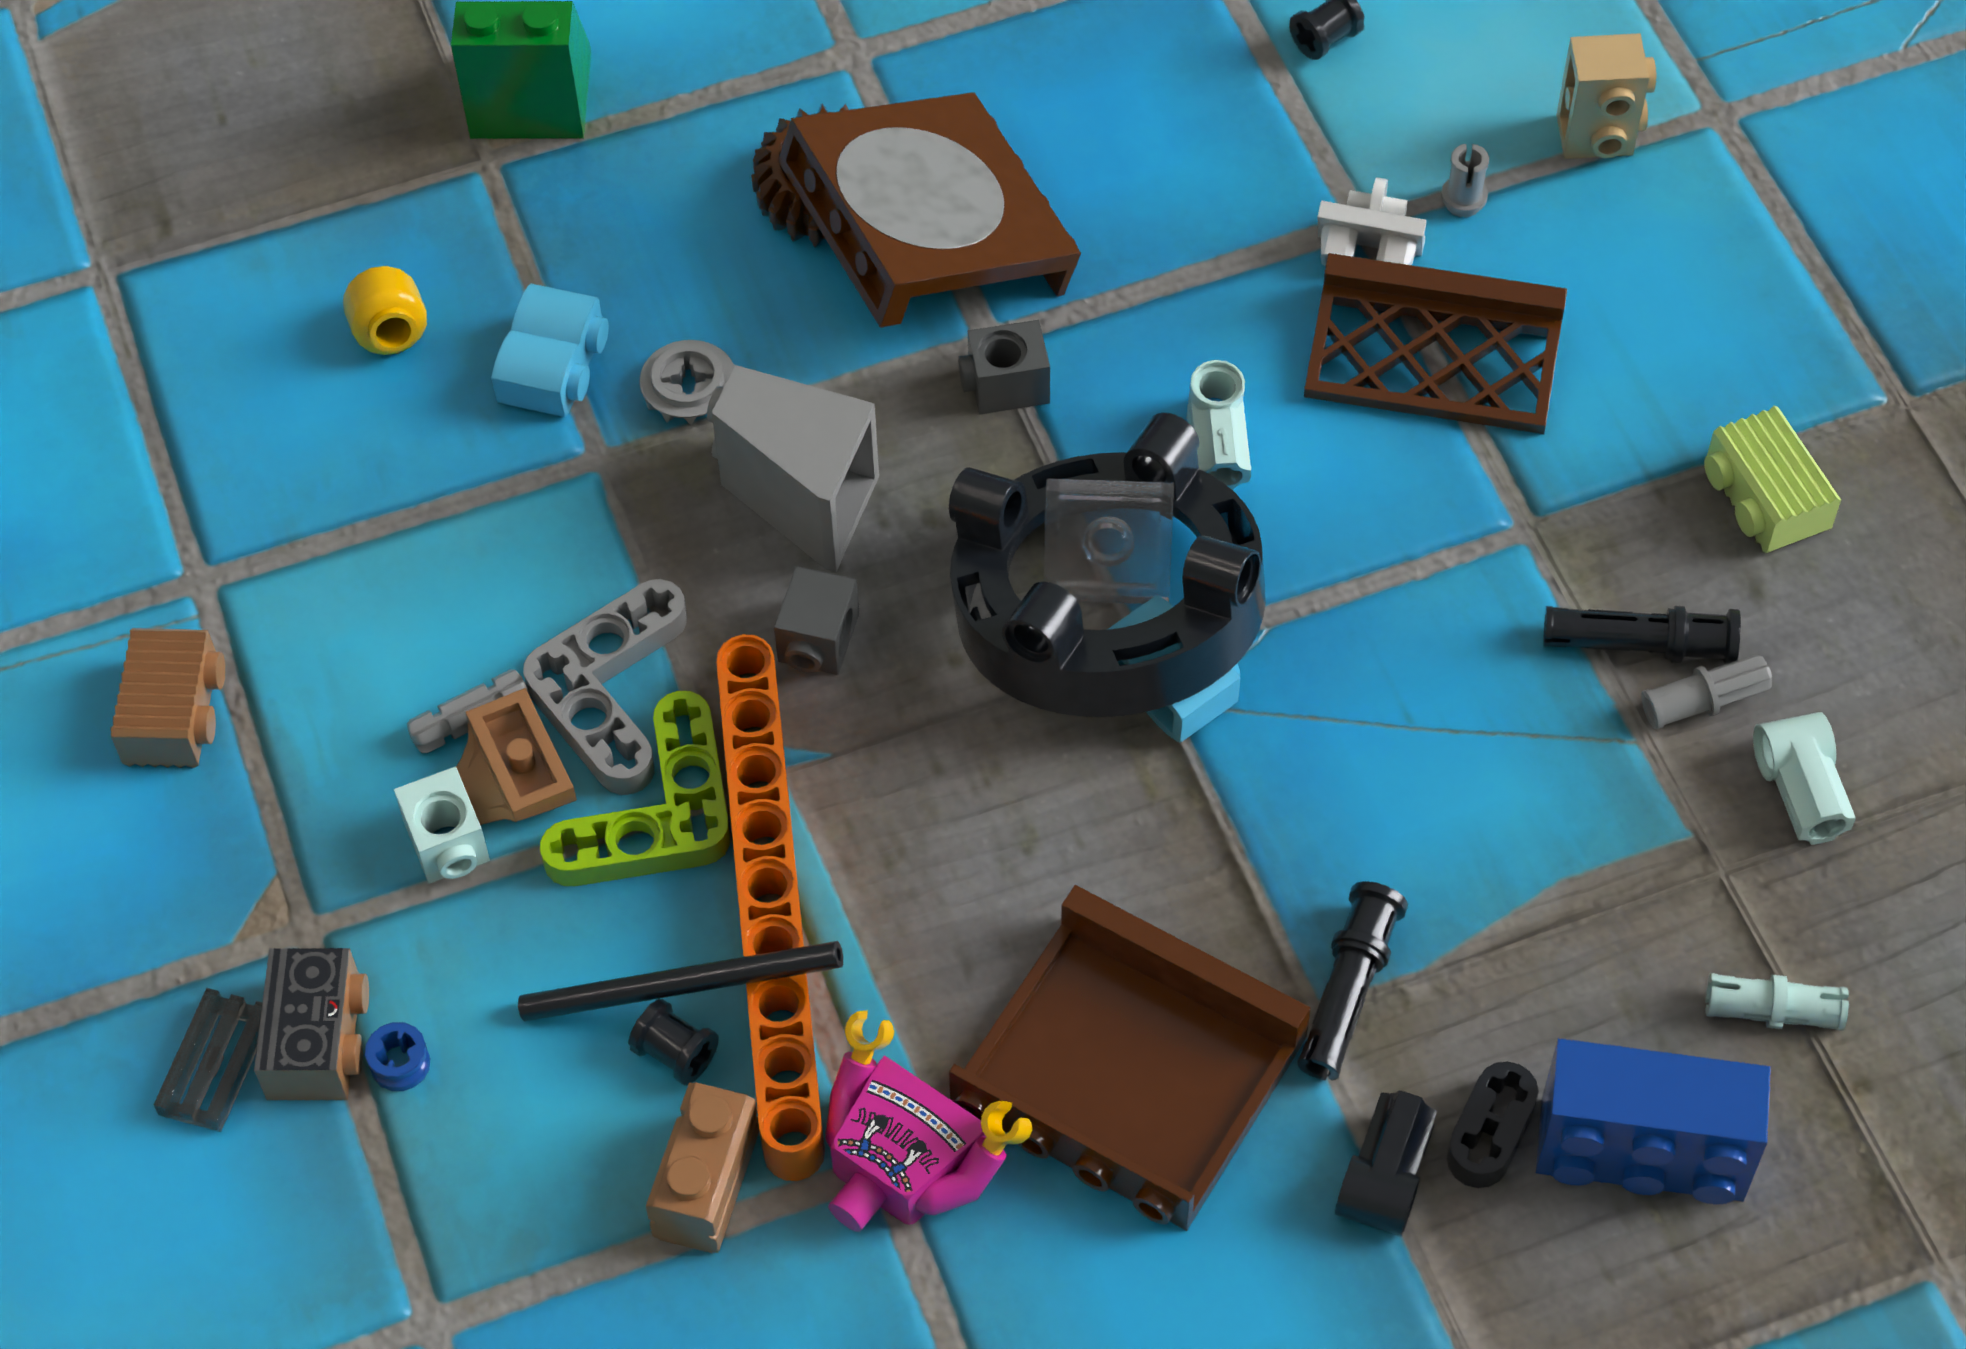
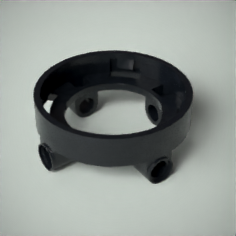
M1158 413L1154 415L1127 453H1097L1072 457L1039 467L1014 480L971 467L965 468L958 475L949 499V515L951 520L956 522L958 535L950 566L958 630L963 647L972 663L997 688L1021 702L1060 714L1083 717H1115L1139 714L1169 706L1199 693L1228 673L1251 647L1259 632L1266 604L1260 532L1253 515L1241 498L1222 481L1199 469L1197 454L1199 437L1186 420L1171 413ZM1112 506L1158 509L1180 520L1197 537L1190 547L1184 563L1182 575L1184 598L1163 614L1128 627L1107 630L1084 629L1080 605L1075 597L1063 587L1051 582H1037L1029 589L1021 601L1015 594L1009 581V569L1013 556L1023 540L1034 529L1051 519L1081 510ZM977 583H980L985 605L992 617L981 619L978 607H973L970 613L971 601ZM1176 643L1180 647L1177 651L1152 660L1119 666L1118 663L1121 660L1142 657L1161 651Z

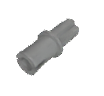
M1753 655L1708 671L1705 667L1700 666L1693 669V676L1652 690L1642 691V704L1651 726L1654 729H1660L1666 724L1706 712L1709 716L1717 715L1720 712L1721 706L1766 692L1772 687V674L1761 655Z

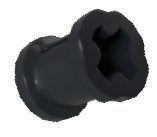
M1325 0V3L1310 12L1299 11L1294 14L1289 21L1290 34L1298 49L1306 57L1312 60H1319L1328 53L1331 44L1344 36L1355 37L1364 30V14L1357 0Z
M657 999L646 1008L635 1022L628 1039L630 1050L638 1056L649 1054L674 1070V1078L684 1086L693 1083L702 1075L710 1064L719 1043V1036L716 1032L709 1028L698 1030L673 1014L672 1005L664 999Z

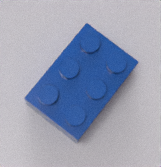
M1558 1038L1541 1099L1536 1174L1553 1176L1555 1180L1568 1185H1586L1593 1181L1622 1185L1627 1191L1640 1195H1654L1662 1191L1690 1194L1696 1200L1707 1204H1726L1733 1200L1744 1202L1767 1145L1771 1066Z

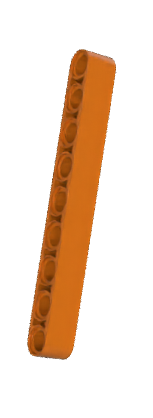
M742 634L732 637L723 643L718 651L716 663L743 957L803 947L804 939L774 654L771 646L764 639L755 635ZM746 673H754V674H757V675H755V676H753V677H749V678H740V677H739L740 675H743V674H746ZM750 727L763 728L760 731H756L753 733L743 731L746 728ZM757 781L769 783L760 788L748 787L749 784ZM761 837H772L775 839L771 843L764 845L752 843L755 839ZM769 893L782 896L778 900L769 903L756 900L760 896ZM807 974L746 984L758 1122L763 1156L767 1168L774 1176L785 1181H800L812 1176L822 1165L825 1154ZM779 1010L790 1011L795 1014L788 1020L781 1022L771 1021L766 1018L771 1013ZM786 1070L801 1074L799 1078L789 1083H778L772 1080V1077L777 1073ZM789 1132H801L808 1136L803 1142L793 1146L777 1142L778 1138Z

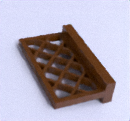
M1328 253L1304 397L1544 434L1568 289ZM1333 305L1358 308L1369 322L1344 337L1330 319ZM1402 315L1417 317L1428 331L1404 346L1389 328L1388 324ZM1461 324L1477 326L1488 340L1464 355L1447 333ZM1378 332L1394 353L1369 367L1353 346L1373 333ZM1521 333L1547 337L1545 351L1525 364L1507 343ZM1328 335L1334 344L1325 349ZM1437 341L1454 362L1429 376L1412 355ZM1497 350L1513 369V372L1490 386L1472 364ZM1342 353L1359 373V375L1345 384L1319 380L1321 367ZM1402 362L1419 382L1418 385L1407 392L1398 393L1388 391L1378 377ZM1542 368L1539 382L1533 373ZM1461 371L1479 392L1464 403L1448 400L1438 387ZM1522 380L1537 398L1535 413L1510 410L1498 395Z

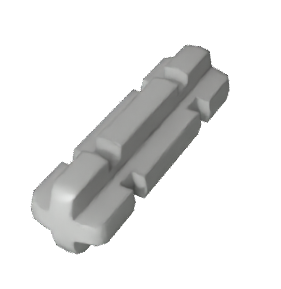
M510 669L492 678L491 680L494 685L487 688L482 683L438 705L437 707L440 712L432 715L431 711L428 710L410 719L407 723V728L416 748L421 753H429L446 744L444 737L451 735L453 739H456L468 733L466 711L523 688H526L529 694L522 676L515 669Z

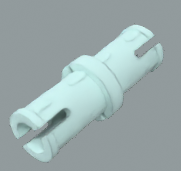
M1710 973L1705 1003L1709 1004L1706 1005L1705 1013L1706 1016L1735 1017L1765 1021L1767 1028L1782 1029L1784 1023L1818 1026L1844 1031L1849 1009V1001L1844 999H1848L1849 991L1846 987H1821L1790 983L1787 980V976L1771 975L1770 980H1754Z

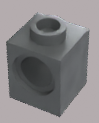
M1039 320L967 330L968 355L958 357L959 373L963 392L974 391L979 414L1050 404V364Z
M799 566L795 567L774 626L778 662L786 663L792 668L806 673L822 671L835 675L839 674L859 617L857 579Z

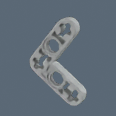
M663 579L649 580L639 584L533 650L527 656L523 666L525 683L533 702L601 785L608 791L619 795L639 792L651 782L655 774L652 748L647 738L602 684L669 643L683 632L687 624L684 595L677 585ZM653 605L660 610L668 608L669 614L663 617L656 612L648 614L647 608ZM639 626L640 633L634 635L632 627L635 629ZM602 633L617 634L623 639L622 645L616 651L609 654L596 653L589 648L591 640ZM551 669L557 675L564 673L566 687L569 691L564 698L562 689L552 678L547 677L543 679L542 674L545 671ZM585 708H597L606 714L604 722L599 727L591 730L579 729L571 723L573 716ZM613 740H615L616 749L626 760L629 761L635 758L636 765L633 768L627 769L622 764L614 766L612 752L608 746Z

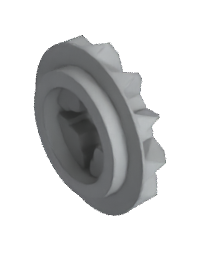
M682 340L661 347L646 360L640 373V388L648 410H658L666 422H669L674 417L684 418L692 426L696 417L707 414L712 392L717 386L724 387L734 364L722 349L704 341ZM691 369V375L695 377V391L692 394H686L681 387L683 378L686 377L685 370Z

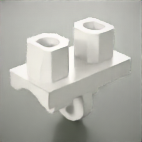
M1378 177L1375 179L1372 194L1350 190L1347 205L1321 200L1318 212V237H1321V264L1326 266L1328 253L1354 257L1358 244L1379 248L1376 260L1412 265L1415 255L1422 256L1426 220L1405 216L1408 200L1387 197L1388 179Z

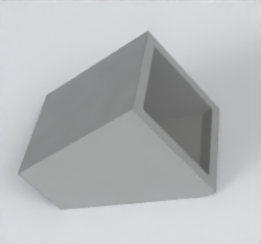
M734 365L724 387L717 386L712 392L707 408V420L713 423L715 435L712 444V457L718 459L721 485L823 568L837 572L879 478L875 403Z

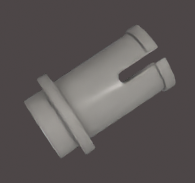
M1462 144L1454 149L1450 161V178L1444 183L1441 192L1442 201L1449 212L1458 217L1473 216L1487 203L1488 190L1484 180L1489 164V155L1483 147L1472 144L1469 161H1465L1466 144Z

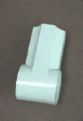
M1212 360L1198 366L1191 376L1186 417L1188 423L1194 428L1199 437V448L1197 450L1199 469L1211 474L1234 490L1236 486L1249 482L1251 478L1243 404L1245 379L1242 372L1235 365L1227 361ZM1207 398H1220L1224 401H1212Z
M1816 712L1756 724L1753 731V748L1758 768L1767 781H1776L1798 840H1806L1811 845L1833 841L1838 835L1851 830L1856 817L1835 767L1836 744L1827 717L1822 712Z

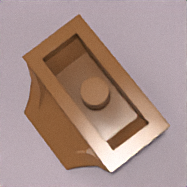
M526 688L466 711L468 742L456 768L480 825L503 819L517 822L577 800L574 786Z

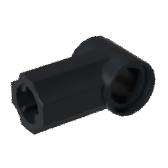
M1401 1090L1396 1093L1381 1092L1359 1156H1352L1338 1196L1335 1215L1402 1237L1420 1182V1176H1417L1422 1158L1426 1154L1437 1110L1428 1106L1422 1097Z

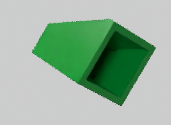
M573 1L456 2L451 49L470 139L584 138L591 47Z

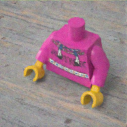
M868 1010L857 1011L846 1022V1039L854 1049L853 1052H846L844 1054L830 1093L825 1139L831 1148L833 1172L846 1183L829 1203L828 1207L839 1222L856 1232H861L880 1207L904 1224L911 1225L916 1223L925 1214L935 1216L975 1202L1006 1159L1005 1146L1007 1144L1017 1145L1023 1143L1030 1137L1032 1132L1030 1119L1019 1118L1013 1124L1010 1132L1005 1134L1002 1128V1119L1010 1111L1012 1102L996 1101L985 1108L980 1120L885 1055L877 1064L872 1059L874 1051L881 1050L890 1044L894 1037V1028L889 1020H883L878 1028L876 1039L871 1043L868 1042L862 1033V1027L867 1019Z

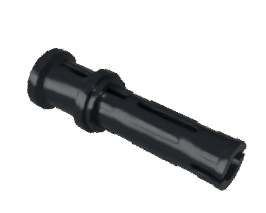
M1546 606L1543 647L1646 651L1649 653H1664V658L1670 659L1671 663H1681L1684 657L1723 659L1726 665L1738 661L1741 615L1739 609H1729L1726 615L1687 613L1685 606H1674V609L1668 608L1667 614L1593 609L1580 610Z
M1362 881L1352 885L1348 898L1352 905L1344 929L1334 934L1331 943L1332 954L1335 958L1334 967L1328 983H1326L1308 1039L1297 1062L1298 1067L1303 1072L1320 1080H1326L1328 1077L1333 1081L1339 1078L1345 1059L1344 1056L1354 1034L1370 983L1373 980L1374 974L1380 972L1388 965L1391 957V950L1388 947L1389 939L1396 921H1400L1405 917L1408 908V902L1404 896L1398 891L1377 882Z

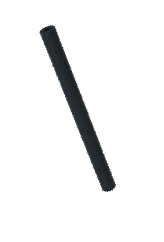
M838 941L523 994L518 998V1011L523 1021H530L832 970L843 967V951Z

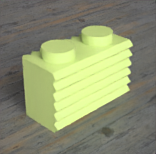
M1773 406L1768 411L1762 410L1758 415L1751 414L1747 419L1741 418L1736 423L1730 422L1725 427L1719 426L1713 431L1708 453L1704 460L1706 475L1716 490L1724 489L1725 495L1730 497L1731 504L1735 506V516L1739 527L1746 536H1755L1756 542L1761 544L1763 552H1771L1833 527L1841 499L1778 407Z

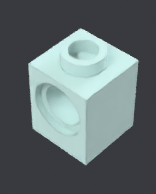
M456 766L394 789L404 824L428 884L443 878L455 879L465 876L473 871L476 866L490 861L482 828ZM443 827H455L452 831L445 834H433Z

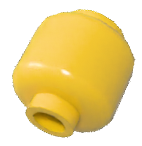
M390 266L367 269L359 273L348 284L343 295V308L350 330L357 343L371 353L380 355L398 354L411 348L425 331L427 326L426 307L414 280L401 269Z

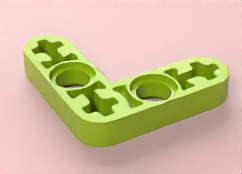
M675 691L659 700L654 709L653 721L666 804L568 819L553 824L545 831L540 840V854L547 876L553 882L563 886H581L681 870L717 862L726 854L730 846L729 822L711 710L707 701L701 695L692 691ZM689 715L693 744L680 746L676 717ZM688 766L702 767L710 774L708 780L702 786L694 789L680 787L674 782V777L682 768ZM703 808L708 839L695 841L690 810ZM632 831H643L654 838L651 847L638 855H629L622 852L618 848V843L625 834ZM605 838L609 857L600 858L597 839ZM577 844L578 860L565 862L563 857L564 846Z

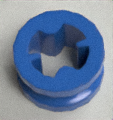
M391 1022L374 1031L366 1043V1060L373 1079L382 1088L390 1091L411 1089L424 1080L430 1069V1056L422 1033L415 1026L405 1022ZM400 1046L402 1053L407 1052L409 1061L405 1065L395 1067L393 1060H388L387 1052L392 1048Z

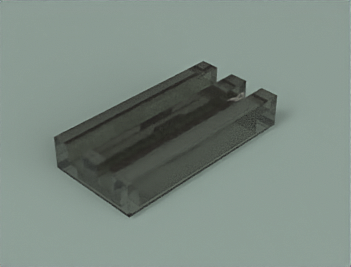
M206 988L154 1102V1107L159 1116L219 1132L222 1131L257 1051L262 1002L256 1001L255 1005L246 1004L244 997L231 994L230 998L227 999L221 997L219 991ZM222 1015L182 1104H179L218 1016ZM238 1021L247 1022L208 1110H201L200 1106L212 1079L220 1068L224 1059V1052Z

